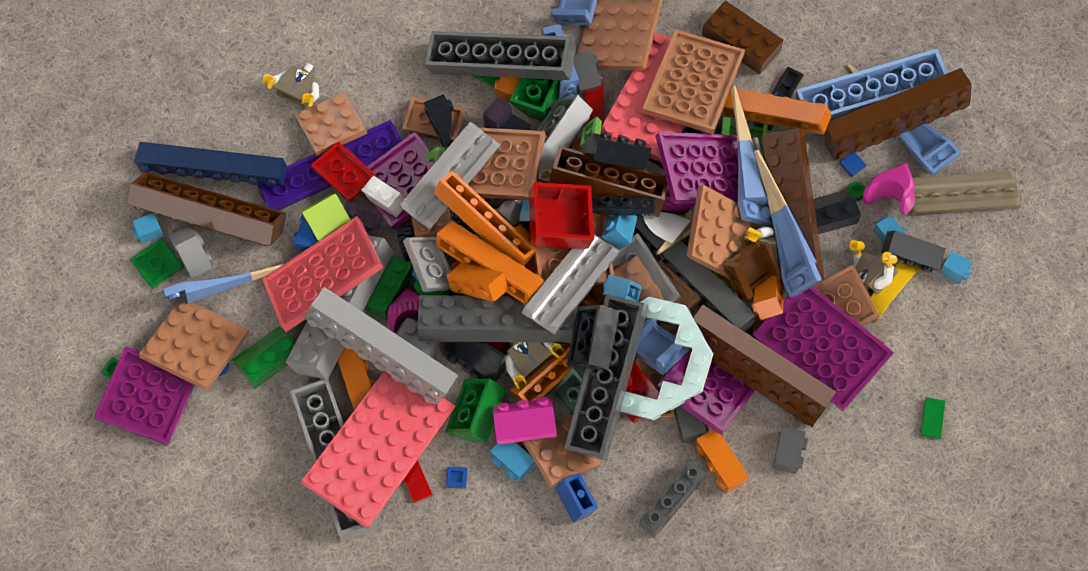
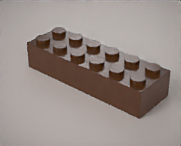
M562 146L558 148L548 182L591 186V194L593 196L650 197L655 202V211L652 214L650 213V216L655 217L660 216L668 187L664 175L643 169L593 161L586 153Z

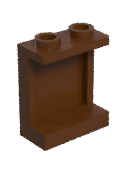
M757 240L723 264L733 290L742 299H751L754 296L752 290L770 276L779 277L781 275L779 263L775 260L772 253L773 249L768 242Z

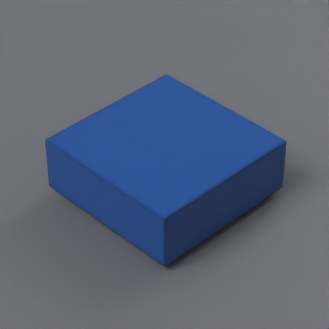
M855 152L840 162V165L851 177L866 168L864 161Z
M447 467L446 487L466 488L467 468Z

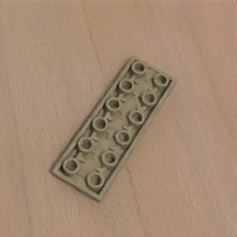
M1003 171L913 178L915 203L908 214L921 215L1020 208L1021 203L1015 172Z

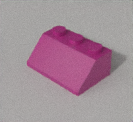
M541 397L534 401L520 400L517 403H500L497 406H493L497 445L557 436L552 398Z

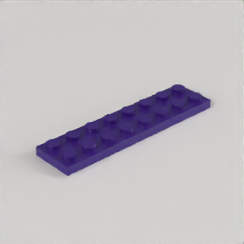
M389 120L367 130L368 134L343 146L367 167L399 144L402 139L392 121ZM313 154L287 166L282 187H269L264 184H258L257 186L268 208L280 211L330 188L331 186L311 168V164L323 154L319 156Z

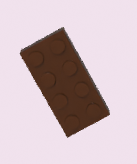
M726 0L703 24L702 35L707 39L744 49L745 53L742 63L758 74H761L782 50L784 40Z

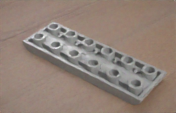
M470 122L402 201L400 207L427 229L431 230L449 208L434 194L439 181L449 172L453 171L468 185L501 145Z
M595 234L594 241L589 249L572 248L528 302L522 314L555 335L618 256L620 250L603 241Z

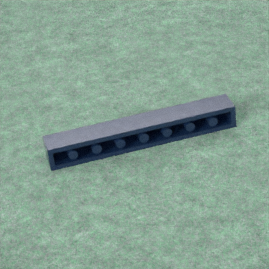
M139 142L134 160L142 172L149 173L154 171L163 175L171 173L181 177L188 175L198 179L205 177L216 181L247 182L251 185L264 184L269 187H282L287 170L284 158Z

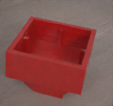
M534 182L528 192L531 246L555 249H589L594 241L591 186Z

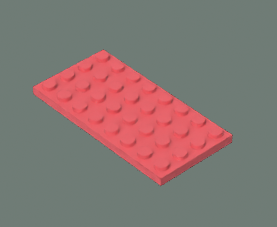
M655 32L645 70L632 71L604 121L600 133L606 132L613 137L623 135L628 137L629 140L634 141L636 138L643 139L652 148L649 158L662 163L655 135L658 132L681 133L686 126L641 113L672 39Z
M384 371L302 479L301 484L366 529H369L456 406L445 398H442L438 405L431 404L424 399V396L418 392L410 391L407 385L395 381L389 373Z

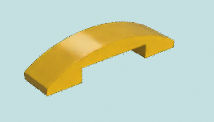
M901 260L895 266L898 273L893 277L892 283L886 286L879 294H872L871 299L880 317L904 286L921 268L920 266H907Z

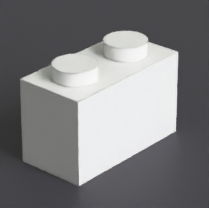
M375 176L362 189V192L371 202L397 218L403 209L400 207V204L404 197Z

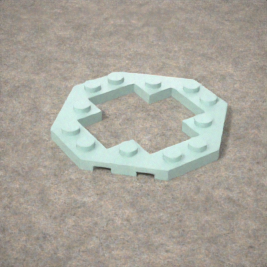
M647 297L641 301L648 308L646 317L679 325L674 343L692 348L682 386L663 381L658 400L625 392L620 412L656 420L663 413L673 410L687 399L703 391L713 352L686 305Z

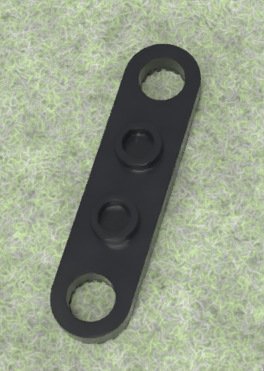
M592 195L593 213L603 215L644 214L646 216V214L650 215V213L652 214L655 211V202L650 197Z

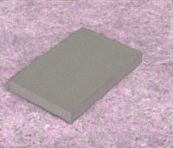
M437 236L406 238L403 243L423 292L451 290L446 276L451 272L443 250L437 247Z

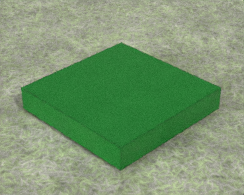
M162 238L130 259L131 263L152 289L184 268Z

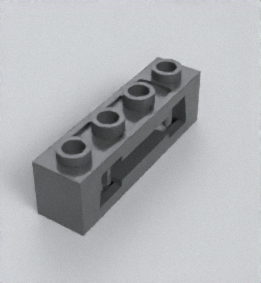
M690 460L643 515L639 526L655 538L703 482L707 472Z

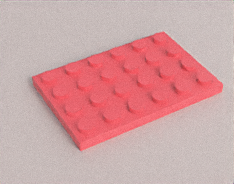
M357 216L262 280L281 327L287 332L305 320L311 304L323 287L340 297L384 267L361 220Z

